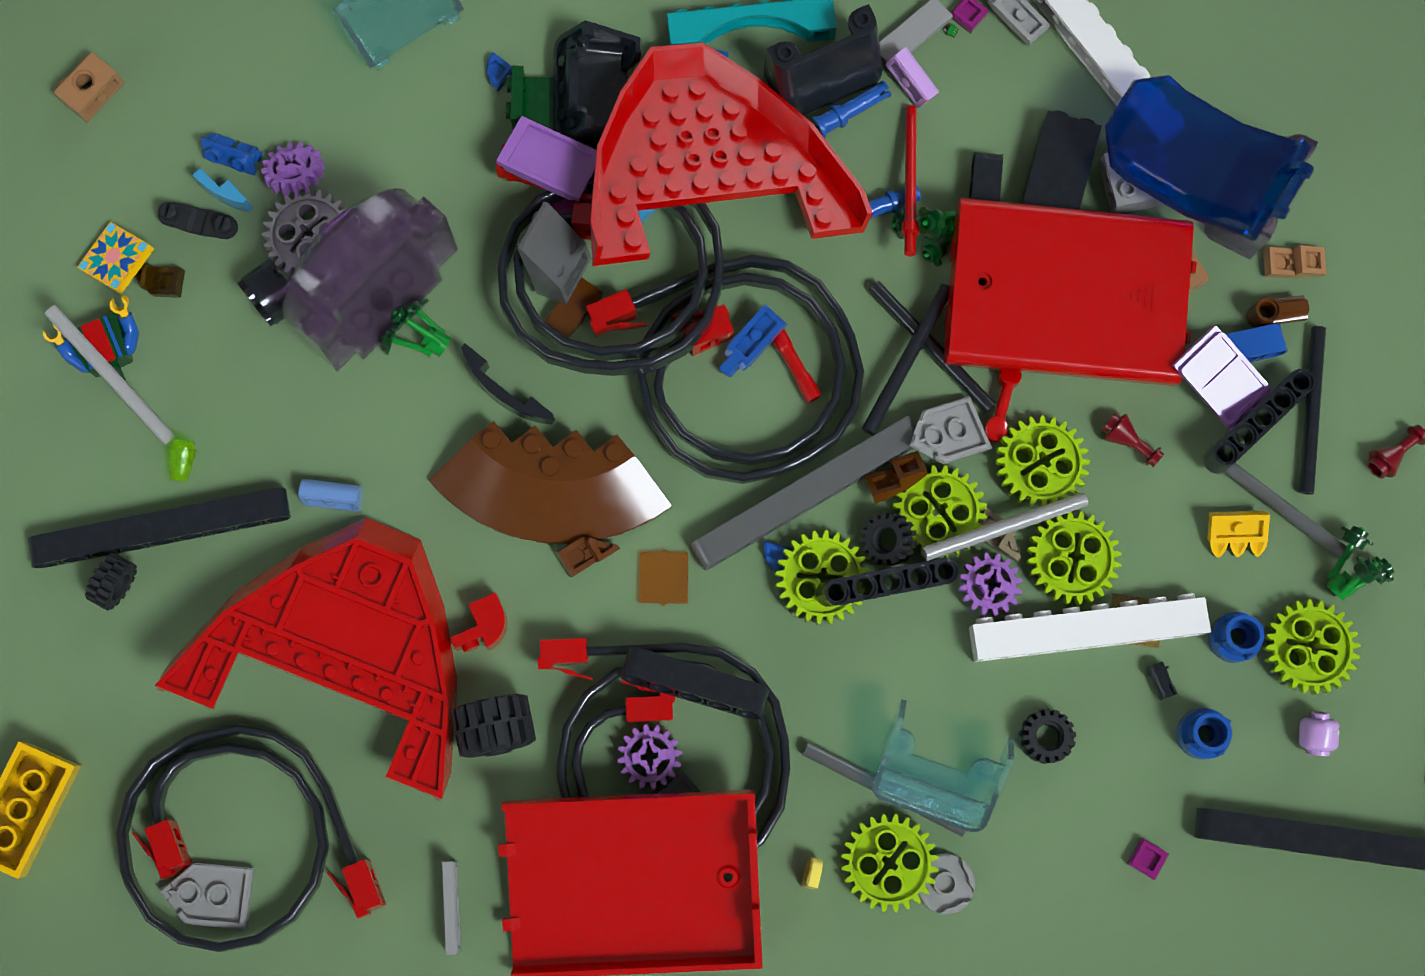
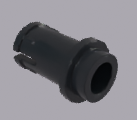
M1163 661L1147 667L1149 673L1146 674L1147 677H1151L1160 701L1178 694L1167 671L1169 666H1165Z

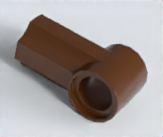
M1304 295L1277 299L1264 297L1248 310L1246 319L1253 328L1271 324L1306 321L1310 308L1308 300L1305 299ZM1259 309H1263L1267 313L1268 318L1263 317Z

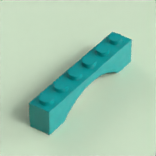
M783 0L782 2L774 3L759 1L755 5L731 4L725 8L708 6L696 11L679 9L673 13H667L670 45L702 42L708 45L724 34L748 27L781 29L797 35L807 42L835 39L837 29L833 0Z

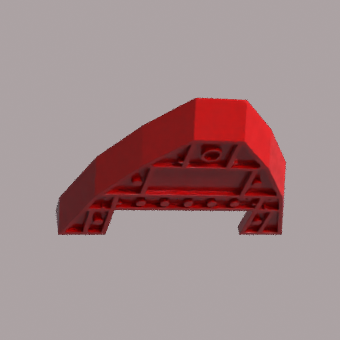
M704 42L650 47L621 89L597 145L590 219L592 266L649 259L651 252L638 213L640 210L795 193L811 239L864 233L873 212L863 187L814 124L757 76Z
M369 518L362 519L301 547L236 590L170 661L155 684L159 691L163 692L165 690L214 710L238 654L244 655L407 720L408 724L385 778L431 795L438 801L443 798L452 770L454 726L451 711L456 708L458 681L444 603L421 540Z

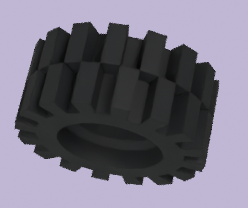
M880 513L871 516L872 519H867L865 522L867 528H862L860 532L864 533L865 537L860 538V543L865 542V546L861 547L862 552L869 553L866 556L868 560H874L873 563L877 565L882 564V566L898 565L909 559L907 555H913L915 550L911 549V547L917 546V540H912V536H916L917 533L916 530L910 529L914 525L912 522H906L907 517L899 515V513ZM885 528L893 529L897 536L896 546L892 550L884 549L880 543V535Z
M116 553L107 555L105 560L99 563V568H95L93 571L95 574L88 581L90 584L85 589L87 591L85 593L86 599L107 611L114 609L115 605L117 606L120 603V599H124L126 591L130 590V584L135 579L133 576L137 573V566Z
M1044 709L1031 714L1022 723V730L1019 731L1021 741L1019 742L1025 749L1023 752L1031 756L1033 761H1039L1043 764L1055 763L1070 755L1072 752L1070 750L1072 747H1075L1074 737H1076V732H1073L1072 727L1074 725L1067 720L1069 717L1065 714L1062 715L1057 710ZM1043 725L1054 727L1058 733V742L1052 748H1045L1037 741V731Z

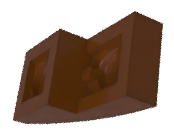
M581 277L567 304L559 301L545 322L566 338H569L584 322L587 315L586 306L601 300L603 292Z
M918 451L891 459L892 468L865 476L875 504L907 490L928 474Z

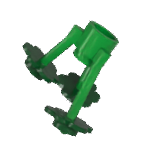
M427 298L422 303L419 300L410 304L405 302L402 306H397L390 316L392 322L389 329H387L386 334L382 335L384 339L382 345L387 347L386 355L389 354L392 343L422 352L428 357L432 353L440 357L444 352L451 337L444 334L446 330L438 326L421 310L429 302ZM418 315L431 328L426 330L412 319ZM403 324H407L424 335L421 343L425 346L394 337L395 333Z

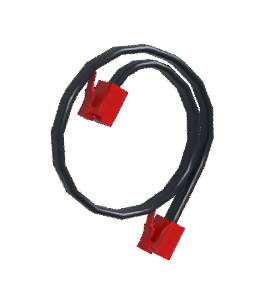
M233 724L198 731L182 738L150 759L125 793L115 832L120 873L123 882L145 921L179 945L215 952H225L262 944L295 922L321 885L329 851V839L323 805L304 775L268 750L226 743L189 751L170 763L156 782L151 802L154 825L145 828L150 846L144 843L138 833L133 832V836L146 854L154 861L161 879H168L177 875V871L189 867L192 861L177 821L166 819L164 804L168 788L181 770L195 761L227 754L263 759L293 778L312 808L318 847L309 883L286 915L256 935L224 942L186 936L156 914L139 886L133 869L129 831L138 797L160 767L189 748L205 741L239 734L274 740L304 761L321 788L350 865L342 868L350 892L345 886L340 885L331 872H327V874L340 892L349 899L357 919L367 917L372 914L371 911L387 905L371 861L366 859L359 860L335 793L312 754L278 731L244 724Z

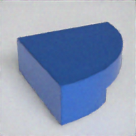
M492 52L487 63V74L490 84L497 92L506 83L507 76H512V66Z
M765 541L764 556L768 566L770 565L774 572L783 570V567L779 566L777 561L787 560L782 553L784 549L793 551V549Z

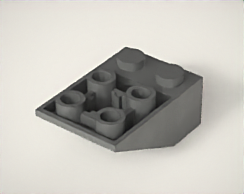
M543 202L539 211L534 213L526 234L521 236L518 242L517 249L536 293L567 304L592 259L586 242L547 202Z

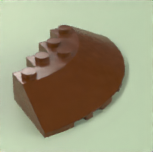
M493 421L471 438L429 479V482L446 500L476 522L490 527L499 533L538 543L569 544L579 537L599 540L618 536L654 520L672 507L618 434L593 451L577 430L552 447L539 429L533 426L512 443L495 421Z

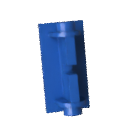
M218 133L208 134L207 138H201L204 159L233 168L239 172L253 176L256 175L255 162L259 163L263 156L258 147L240 142L235 149L233 148L235 140Z

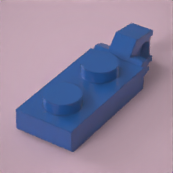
M763 305L727 346L728 349L725 354L728 358L719 369L730 378L739 368L745 371L787 326V323L769 306Z

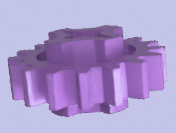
M288 142L287 148L284 149L281 146H277L278 152H269L270 160H263L262 162L264 168L261 169L267 187L272 188L275 194L282 190L285 197L290 192H294L295 196H299L300 190H304L307 193L310 192L309 186H318L317 178L324 177L322 170L325 169L320 152L318 150L314 151L311 144L305 148L302 142H299L297 146H293L291 142Z
M985 553L982 561L975 556L972 559L974 566L966 564L963 569L967 574H961L958 578L965 582L964 585L958 588V591L966 592L962 602L970 600L972 605L969 610L973 611L977 607L980 608V616H984L990 610L992 617H996L998 609L1005 614L1009 611L1007 603L1015 606L1017 600L1013 596L1022 594V590L1016 588V585L1023 582V579L1015 578L1014 576L1019 570L1018 567L1010 569L1008 566L1011 560L1007 559L1001 562V557L998 553L993 559H990L989 554ZM989 566L985 574H974L979 568ZM1001 571L1006 575L1008 582L1003 579L1000 574ZM992 576V584L997 587L989 593L988 585L984 584V582L988 581ZM972 588H975L977 590V592L980 595V600L976 597ZM996 595H1006L1003 601L992 604Z
M645 724L644 732L639 733L636 728L633 729L634 737L632 739L624 736L627 746L618 748L620 752L624 753V757L617 760L618 763L626 765L621 773L622 775L631 774L629 779L631 784L639 780L641 789L644 788L646 783H650L653 790L656 789V782L658 781L664 786L667 785L665 779L667 775L672 778L676 777L672 768L681 767V763L675 761V757L682 755V751L674 750L673 747L678 744V740L669 741L668 738L671 733L669 730L661 734L659 725H656L654 731H650L648 725ZM653 737L663 741L668 749L660 750L654 745ZM642 739L643 746L637 753L630 754L634 744ZM647 743L650 744L653 754H658V758L653 761L652 771H650L647 761L641 760V756L646 755ZM670 760L665 771L657 776V767L660 763ZM631 765H641L646 769L647 777L639 775Z

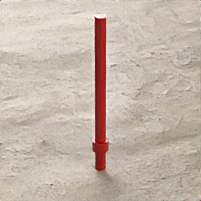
M914 105L906 107L905 221L902 222V236L904 237V255L908 257L916 255V237L919 235V223L916 221L917 107Z

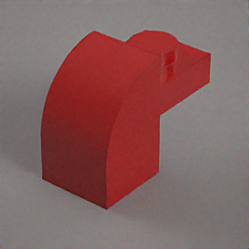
M496 592L469 604L477 626L450 637L457 651L463 649V652L467 653L480 647L479 642L483 640L486 647L491 650L504 638L507 631V616Z

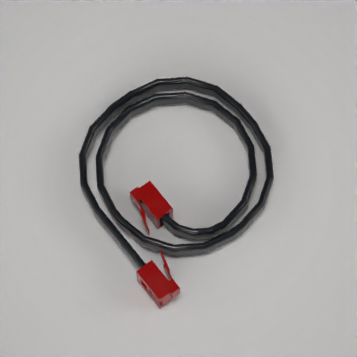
M496 164L498 178H507V181L522 182L526 185L529 184L544 189L505 171L502 166ZM594 174L586 187V191H584L580 198L588 203L574 202L572 213L559 214L583 240H591L590 219L593 194L590 195L589 193H593ZM548 190L536 196L511 222L499 255L497 267L500 307L518 341L548 364L584 374L619 376L649 373L685 356L711 327L722 292L724 258L720 226L706 203L691 205L697 210L712 235L715 259L713 287L703 317L680 343L650 358L612 362L610 360L639 358L673 341L698 312L708 282V267L704 237L684 206L663 208L681 221L697 249L699 276L690 303L666 329L635 344L605 347L591 345L566 338L541 319L525 291L524 263L518 249H516L513 257L516 294L534 329L564 352L594 360L582 359L548 349L523 329L509 304L508 269L520 233L531 223L534 213L539 211L543 202H547L552 206L566 198Z
M747 255L724 260L723 273L752 267L788 274L817 293L834 316L847 343L855 376L850 407L833 434L806 453L777 466L745 473L708 467L677 447L659 422L653 409L646 379L647 373L637 374L645 415L651 428L672 457L705 478L739 484L784 475L808 464L837 444L858 411L864 377V368L854 331L843 309L823 282L788 260L758 255ZM715 263L707 266L708 279L714 277ZM699 270L633 298L630 297L627 289L586 306L587 316L595 338L615 330L625 331L647 327L646 322L629 323L637 319L636 309L695 285L699 276ZM740 273L723 277L722 290L746 285L779 291L806 307L828 336L836 369L831 399L815 425L785 447L753 454L718 449L687 431L667 404L663 383L665 371L671 363L656 370L654 391L658 409L681 440L712 459L755 465L789 457L819 436L839 404L845 361L837 329L813 297L780 278ZM708 280L703 296L711 293L713 280ZM695 286L662 309L643 340L660 332L672 315L673 319L679 315L675 313L690 303ZM725 304L716 308L711 327L690 350L692 356L733 339L734 329L729 321V312ZM704 311L697 312L693 319L698 321L685 326L683 329L684 337L670 347L680 343L701 320ZM650 352L641 356L640 359L649 358Z
M586 638L540 640V657H537L538 670H560L568 675L593 680L592 677L577 674L574 670L555 668L554 665L589 664L588 656L627 655L629 648L637 647L655 653L685 652L718 657L750 676L753 682L766 686L769 689L767 701L771 705L779 737L781 766L776 805L757 836V849L766 842L785 809L790 776L789 738L780 702L755 668L722 648L690 643L588 647V640ZM685 661L712 670L719 671L714 667L710 666L709 664ZM623 666L615 668L585 690L563 725L557 760V781L561 798H571L567 781V759L572 729L590 699L618 679ZM621 680V683L636 686L639 690L660 693ZM660 693V696L626 698V705L604 710L586 724L575 742L572 768L579 797H589L582 769L584 745L594 729L609 718L625 714L627 722L673 720L674 696ZM764 714L762 719L756 720L765 753L760 792L755 799L756 816L769 796L775 757Z

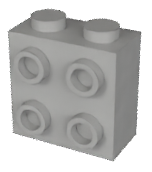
M1159 143L1104 153L1098 162L1110 213L1122 214L1164 206L1172 197L1173 183L1170 178H1167L1165 171L1167 166L1166 156L1164 152L1160 151Z

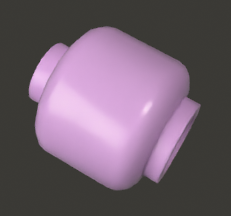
M1311 711V716L1300 720L1299 745L1306 749L1307 754L1329 756L1330 751L1338 748L1340 726L1336 720L1329 718L1330 713Z

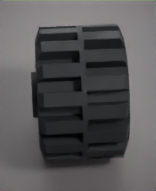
M507 694L485 698L460 705L451 711L460 757L474 758L501 755L512 752L514 749L528 746L536 741L527 695Z

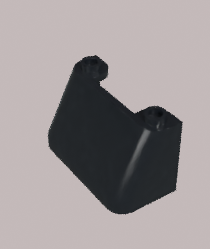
M869 4L854 10L850 14L848 19L850 36L809 54L801 56L798 48L791 42L786 41L766 48L764 77L769 87L803 116L873 86L881 79L883 65L877 21Z
M585 20L557 38L553 51L554 131L584 145H598L618 95L627 82V70L633 68L640 61V37Z

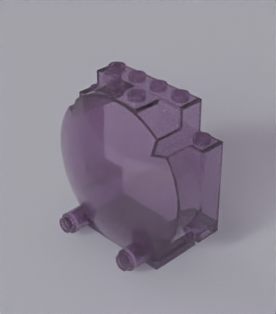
M393 188L377 193L347 208L332 219L315 236L299 259L290 278L284 298L283 316L285 320L306 338L316 353L337 372L355 354L364 360L384 340L382 335L386 334L387 329H389L392 322L390 316L397 306H402L405 302L409 304L417 300L421 302L443 280L438 269L458 250L446 216L424 196L418 201L402 188Z

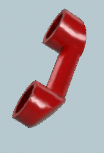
M1000 370L997 380L1002 388L994 417L990 418L984 426L985 433L990 442H1000L1002 437H1005L1008 432V424L1005 417L1013 388L1017 387L1022 379L1020 371Z

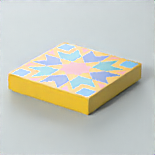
M110 222L77 268L121 295L154 248Z

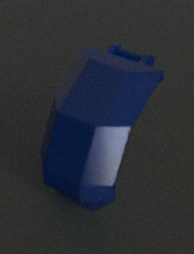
M1170 75L1133 80L1105 124L1110 167L1125 181L1187 218L1252 241H1256L1270 217L1279 219L1287 217L1290 212V204L1305 179H1309L1314 172V167L1304 162L1312 148L1305 139L1297 141L1243 124L1185 90Z

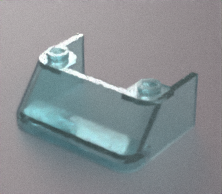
M901 699L887 734L874 776L873 793L882 801L969 832L983 830L988 824L1013 764L1014 739L1008 738L999 762L988 758H981L972 763L968 774L912 754L915 748V738L910 731L901 728L904 722L907 703L906 700Z

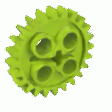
M1041 415L1038 423H1036L1031 416L1027 419V426L1020 420L1016 424L1017 430L1012 427L1008 430L1007 433L1010 438L1002 437L1000 442L1005 447H998L996 453L1003 457L996 459L995 464L1003 466V468L996 475L1005 476L1006 479L1002 482L1001 486L1010 485L1012 488L1008 495L1011 496L1017 492L1019 494L1018 503L1027 498L1029 499V508L1036 501L1039 502L1041 507L1047 505V501L1053 503L1058 501V499L1068 498L1067 494L1074 496L1078 494L1075 487L1082 488L1085 485L1079 477L1083 478L1089 475L1088 471L1082 469V467L1090 464V460L1082 458L1089 450L1079 448L1084 439L1078 438L1075 440L1073 436L1076 433V429L1067 432L1065 430L1067 426L1066 421L1057 426L1056 417H1053L1049 423H1046L1044 415ZM1047 437L1051 439L1054 444L1053 449L1044 448L1041 444V438ZM1060 449L1064 450V454L1054 457L1046 465H1040L1024 476L1020 474V471L1033 466L1039 459L1044 460ZM1016 452H1026L1029 456V462H1020L1016 457ZM1056 462L1065 463L1068 467V473L1062 474L1058 472ZM1031 476H1040L1043 479L1044 486L1042 488L1035 487L1031 482Z
M932 465L930 474H927L915 485L905 490V493L901 492L896 495V498L902 502L893 503V509L900 511L899 515H904L907 517L906 522H912L914 525L910 529L916 530L917 535L912 536V540H917V546L922 548L983 527L978 521H986L987 515L980 513V511L987 508V503L978 502L983 498L984 493L974 492L978 483L968 484V473L960 478L958 477L959 468H956L950 474L948 473L947 465H944L942 472H938L935 465ZM939 486H944L949 489L950 495L946 498H939L935 495L934 490ZM923 492H927L931 496L938 509L945 508L944 516L957 529L956 532L950 530L947 522L940 514L934 516L935 507L923 496ZM921 503L926 506L927 512L918 516L912 512L911 507ZM959 508L964 509L968 513V518L963 521L956 520L952 512ZM933 526H941L945 530V535L941 538H934L930 535L929 529ZM958 550V551H955V552H953V553H954L956 556H959V553H960V552H959V550Z
M1080 511L1076 518L1073 517L1072 512L1065 514V519L1061 515L1054 517L1055 523L1050 519L1045 520L1044 525L1046 529L1041 526L1035 529L1040 537L1032 536L1029 539L1035 547H1028L1026 549L1027 553L1033 555V558L1028 559L1026 564L1034 565L1035 569L1028 574L1029 576L1038 575L1039 579L1034 585H1045L1043 595L1050 591L1054 592L1053 601L1063 596L1064 605H1068L1071 599L1074 598L1075 604L1078 606L1082 604L1084 597L1088 603L1094 601L1093 593L1100 598L1104 596L1102 588L1110 590L1113 587L1108 579L1116 580L1119 577L1112 571L1122 567V564L1114 561V558L1122 555V552L1113 550V547L1119 541L1109 540L1113 530L1104 532L1102 530L1105 525L1104 521L1098 525L1094 524L1095 515H1091L1087 520H1084L1083 511ZM1075 533H1078L1079 541L1075 550ZM1056 535L1066 537L1068 541L1067 548H1061L1056 544ZM1085 540H1091L1095 543V553H1089L1085 550ZM1075 550V557L1078 558L1079 561L1073 565V582L1069 583L1068 576L1071 571L1073 559L1069 558L1068 555H1070ZM1052 563H1058L1063 567V576H1056L1052 573ZM1081 568L1091 571V582H1086L1081 578Z
M816 530L812 531L810 540L805 534H802L800 536L801 544L794 540L790 542L793 551L788 549L782 551L787 560L777 561V564L783 567V570L774 573L775 576L782 578V581L777 583L775 587L784 588L785 591L779 596V599L788 598L789 602L785 608L788 609L794 606L796 608L794 617L799 616L803 612L805 614L804 622L806 623L813 616L815 617L816 625L821 624L823 617H825L828 625L833 624L834 615L839 621L844 620L843 611L852 615L854 610L851 605H862V602L859 601L825 607L816 598V589L820 584V580L815 578L803 579L796 576L797 573L817 575L822 570L826 577H847L869 571V568L860 566V563L866 559L865 556H855L859 547L848 548L849 538L842 543L839 542L840 533L838 532L832 539L829 538L828 530L823 532L821 538L818 537ZM809 554L815 558L816 565L814 569H806L802 565L801 559L803 555ZM833 557H839L843 560L845 567L842 572H836L832 569L830 562ZM858 580L856 590L862 595L865 590L861 588V585L864 584ZM802 583L812 586L814 593L811 598H804L799 593V587Z
M1311 599L1305 600L1303 606L1300 601L1292 603V608L1288 605L1282 608L1284 615L1280 613L1273 615L1277 623L1266 625L1272 633L1264 635V639L1270 641V645L1262 647V650L1271 653V656L1267 657L1265 662H1274L1275 666L1270 670V673L1279 671L1281 675L1278 682L1289 680V690L1295 689L1299 685V694L1306 693L1308 689H1310L1311 695L1319 694L1320 689L1323 693L1331 692V686L1335 689L1342 687L1340 680L1348 681L1351 679L1346 671H1355L1357 669L1351 661L1360 659L1359 655L1353 653V649L1361 647V644L1352 642V638L1356 637L1358 632H1349L1348 628L1353 622L1348 621L1344 623L1342 621L1345 612L1333 614L1335 605L1332 604L1324 609V602L1322 600L1317 601L1314 606ZM1296 622L1302 624L1305 629L1303 637L1299 636L1295 631ZM1325 629L1329 630L1333 635L1331 644L1324 639L1323 633ZM1289 639L1298 644H1306L1311 642L1312 647L1321 649H1332L1336 651V655L1330 652H1326L1324 650H1317L1312 652V648L1301 645H1290L1286 642V640ZM1292 650L1299 656L1298 665L1290 661L1289 654ZM1320 657L1327 661L1328 669L1326 672L1322 671L1318 666Z
M882 814L881 823H877L874 817H870L871 826L868 828L865 824L860 823L862 833L851 832L856 841L854 843L845 842V845L851 849L850 853L842 854V858L849 860V864L841 868L851 873L845 879V882L854 881L856 885L852 888L851 893L861 891L862 895L859 901L862 903L867 898L871 899V909L877 903H881L882 912H886L888 905H892L895 913H898L899 904L903 903L906 909L909 910V900L913 899L920 904L921 900L918 893L922 892L929 895L930 892L925 887L926 883H936L929 876L930 872H939L937 867L931 866V862L939 859V856L930 855L929 852L936 845L935 843H925L929 833L918 834L921 826L919 823L913 828L909 827V817L904 820L903 824L899 823L898 814L894 815L892 822H888L885 814ZM887 832L894 835L896 845L892 850H884L879 845V838L883 833ZM903 841H907L908 845L895 861L898 868L896 870L890 868L881 881L874 885V878L885 866V862L882 860L883 857H891ZM911 851L918 854L920 864L917 868L908 869L904 866L903 856L907 852ZM867 856L873 857L877 861L878 867L873 874H866L861 869V861ZM896 876L901 880L902 887L900 891L890 893L886 890L884 883L887 877Z

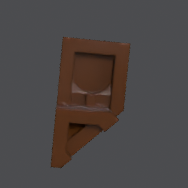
M579 537L555 553L569 577H573L594 563L607 558L620 548L616 544Z

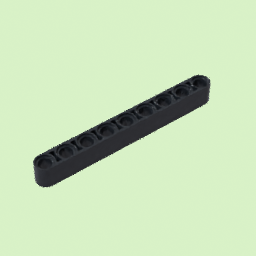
M285 488L268 489L34 535L28 538L32 568H48L104 557L111 553L119 554L286 521L291 518L287 491Z
M1196 808L1194 838L1425 870V839L1209 808Z

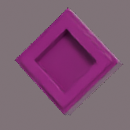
M962 0L951 12L953 15L952 20L971 34L987 16L989 10L976 0Z
M1141 838L1127 865L1155 880L1169 853Z

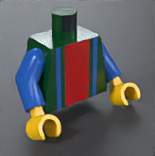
M123 295L121 298L124 307H118L115 304L114 298H112L109 305L113 313L77 327V329L119 375L126 380L121 367L133 362L132 354L137 348L139 330L132 313L127 310L130 304L129 298ZM53 323V327L58 331L56 336H49L46 330L43 329L44 338L49 342H55L54 347L68 364L82 373H91L95 377H100L99 373L66 338L61 337V332Z

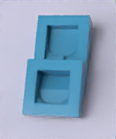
M201 168L192 175L206 192L222 203L246 212H250L253 209L249 201L229 180L219 187Z

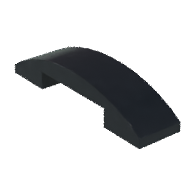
M466 343L463 344L461 349L470 371L482 389L493 400L508 411L524 419L542 424H553L555 421L553 413L532 396L524 405L485 374L490 368L487 360Z

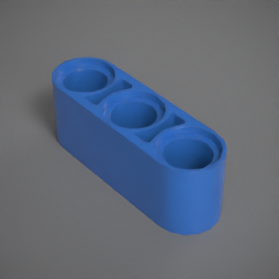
M1271 324L1226 334L1249 362L1277 357L1288 351L1280 324Z

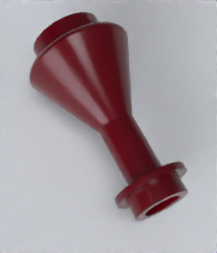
M1115 412L1101 429L1106 434L1105 441L1134 448L1147 459L1146 466L1149 464L1154 467L1164 455L1160 451L1161 447L1154 450L1138 437L1127 414L1120 416Z
M1409 426L1407 428L1409 435L1396 445L1371 450L1369 452V460L1367 461L1369 470L1380 479H1383L1385 476L1389 478L1395 477L1405 452L1416 443L1419 445L1425 444V429L1422 426Z

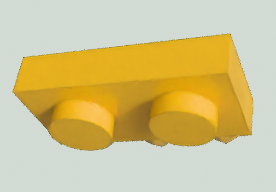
M1267 511L1209 512L1207 540L1210 542L1213 554L1220 558L1226 551L1228 543H1230L1233 554L1236 557H1240L1246 550L1249 542L1251 551L1256 557H1259L1267 547L1270 514Z

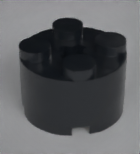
M268 258L244 275L237 284L271 327L287 318L302 307L304 303L285 276L276 270L277 266Z

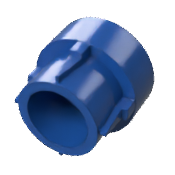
M1231 612L1216 619L1210 627L1211 632L1208 634L1210 648L1219 659L1228 663H1240L1252 659L1262 647L1264 641L1263 628L1265 625H1262L1256 618L1243 612ZM1232 630L1240 633L1242 638L1240 645L1233 643L1230 635Z
M1201 708L1193 710L1184 715L1178 723L1176 731L1178 744L1188 756L1195 759L1206 760L1221 756L1227 750L1232 738L1231 720L1213 709ZM1201 726L1206 727L1210 732V738L1207 742L1201 741L1198 736V729Z

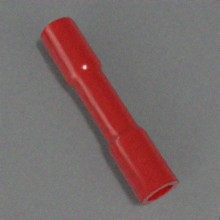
M783 329L772 342L793 374L795 383L807 404L820 398L822 394L796 353L786 330Z

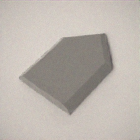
M970 396L923 410L909 444L910 447L942 464H947L992 448Z
M192 863L173 881L160 889L159 892L172 905L184 924L245 930L249 921L254 868Z

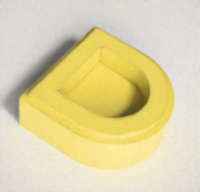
M815 857L808 859L801 882L802 887L818 889L823 867L822 859Z

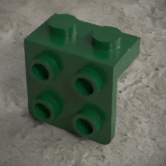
M512 65V76H507L506 81L507 93H511V102H506V119H511L513 130L521 116L553 130V77H526L524 66Z

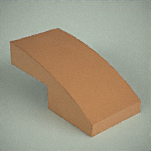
M1300 245L1294 249L1268 247L1263 250L1265 277L1301 278L1324 276L1327 274L1324 247Z

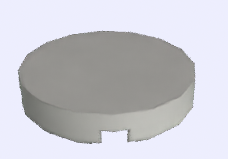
M946 853L937 855L939 859L931 862V866L937 867L939 872H930L929 875L936 883H926L925 887L929 890V895L919 892L918 895L922 904L933 912L945 915L957 913L965 908L973 897L976 886L974 874L969 865L961 858Z

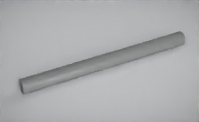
M56 305L51 306L44 313L164 446L176 437Z
M1082 492L921 548L923 557L926 561L1081 509L1089 505L1088 498Z

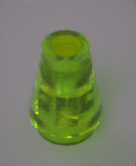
M171 439V446H168L170 480L188 482L197 452L195 442Z

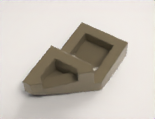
M986 508L981 512L987 515L986 521H978V523L986 526L1003 519ZM1015 531L984 541L985 544L1014 561H1019L1020 552L1017 551L1014 536L1016 535Z

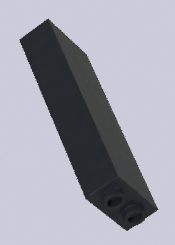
M1048 110L1041 125L1020 204L1080 210L1102 125L1095 124L1093 120L1088 118L1077 119L1070 117L1063 111Z

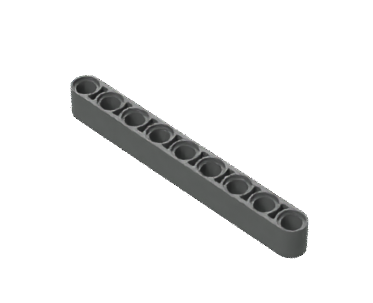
M909 416L904 417L694 541L690 546L704 570L713 568L862 480L865 476L884 467L891 462V459L900 457L914 449L909 446L916 428Z

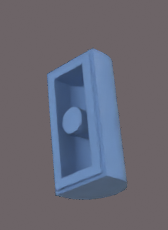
M302 479L298 497L304 506L355 512L361 510L363 496L361 485Z

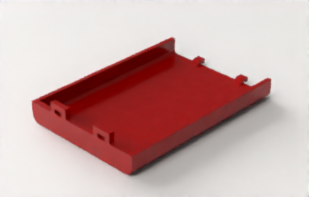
M959 198L956 202L954 235L951 237L949 262L952 263L949 300L945 309L944 332H946L943 364L1166 386L1179 385L1182 376L1172 364L1185 353V344H1191V332H1186L1190 274L1196 273L1197 265L1196 261H1192L1193 221ZM980 278H984L986 280L985 286H981L978 281Z
M754 789L503 801L501 804L502 811H505L506 844L499 843L498 852L499 857H507L510 918H503L502 926L503 932L511 931L513 956L511 976H607L763 969ZM730 873L733 877L727 881L724 879V875Z

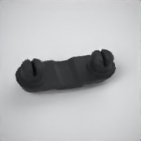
M164 202L158 209V217L162 224L188 233L205 237L230 239L238 231L237 221L232 216L206 211L176 202Z

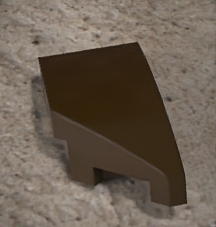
M143 264L135 275L139 281V286L148 291L150 295L154 297L181 298L185 270L179 267H153L149 264Z

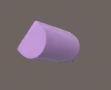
M907 47L885 63L916 107L919 108L940 92Z

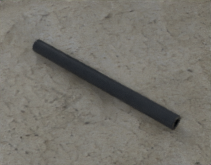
M877 281L869 291L913 335L919 322L880 281ZM929 334L923 348L987 413L995 406L996 402L961 366L943 364L944 348Z
M946 284L939 286L863 424L862 430L870 435L876 433L949 300L950 286Z
M1313 326L1311 328L1308 371L1314 376L1315 386L1306 395L1299 493L1305 495H1313L1315 490L1326 327Z

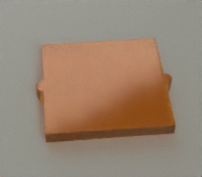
M662 550V552H640L639 603H658L661 606H666V604H688V553L667 552V550Z

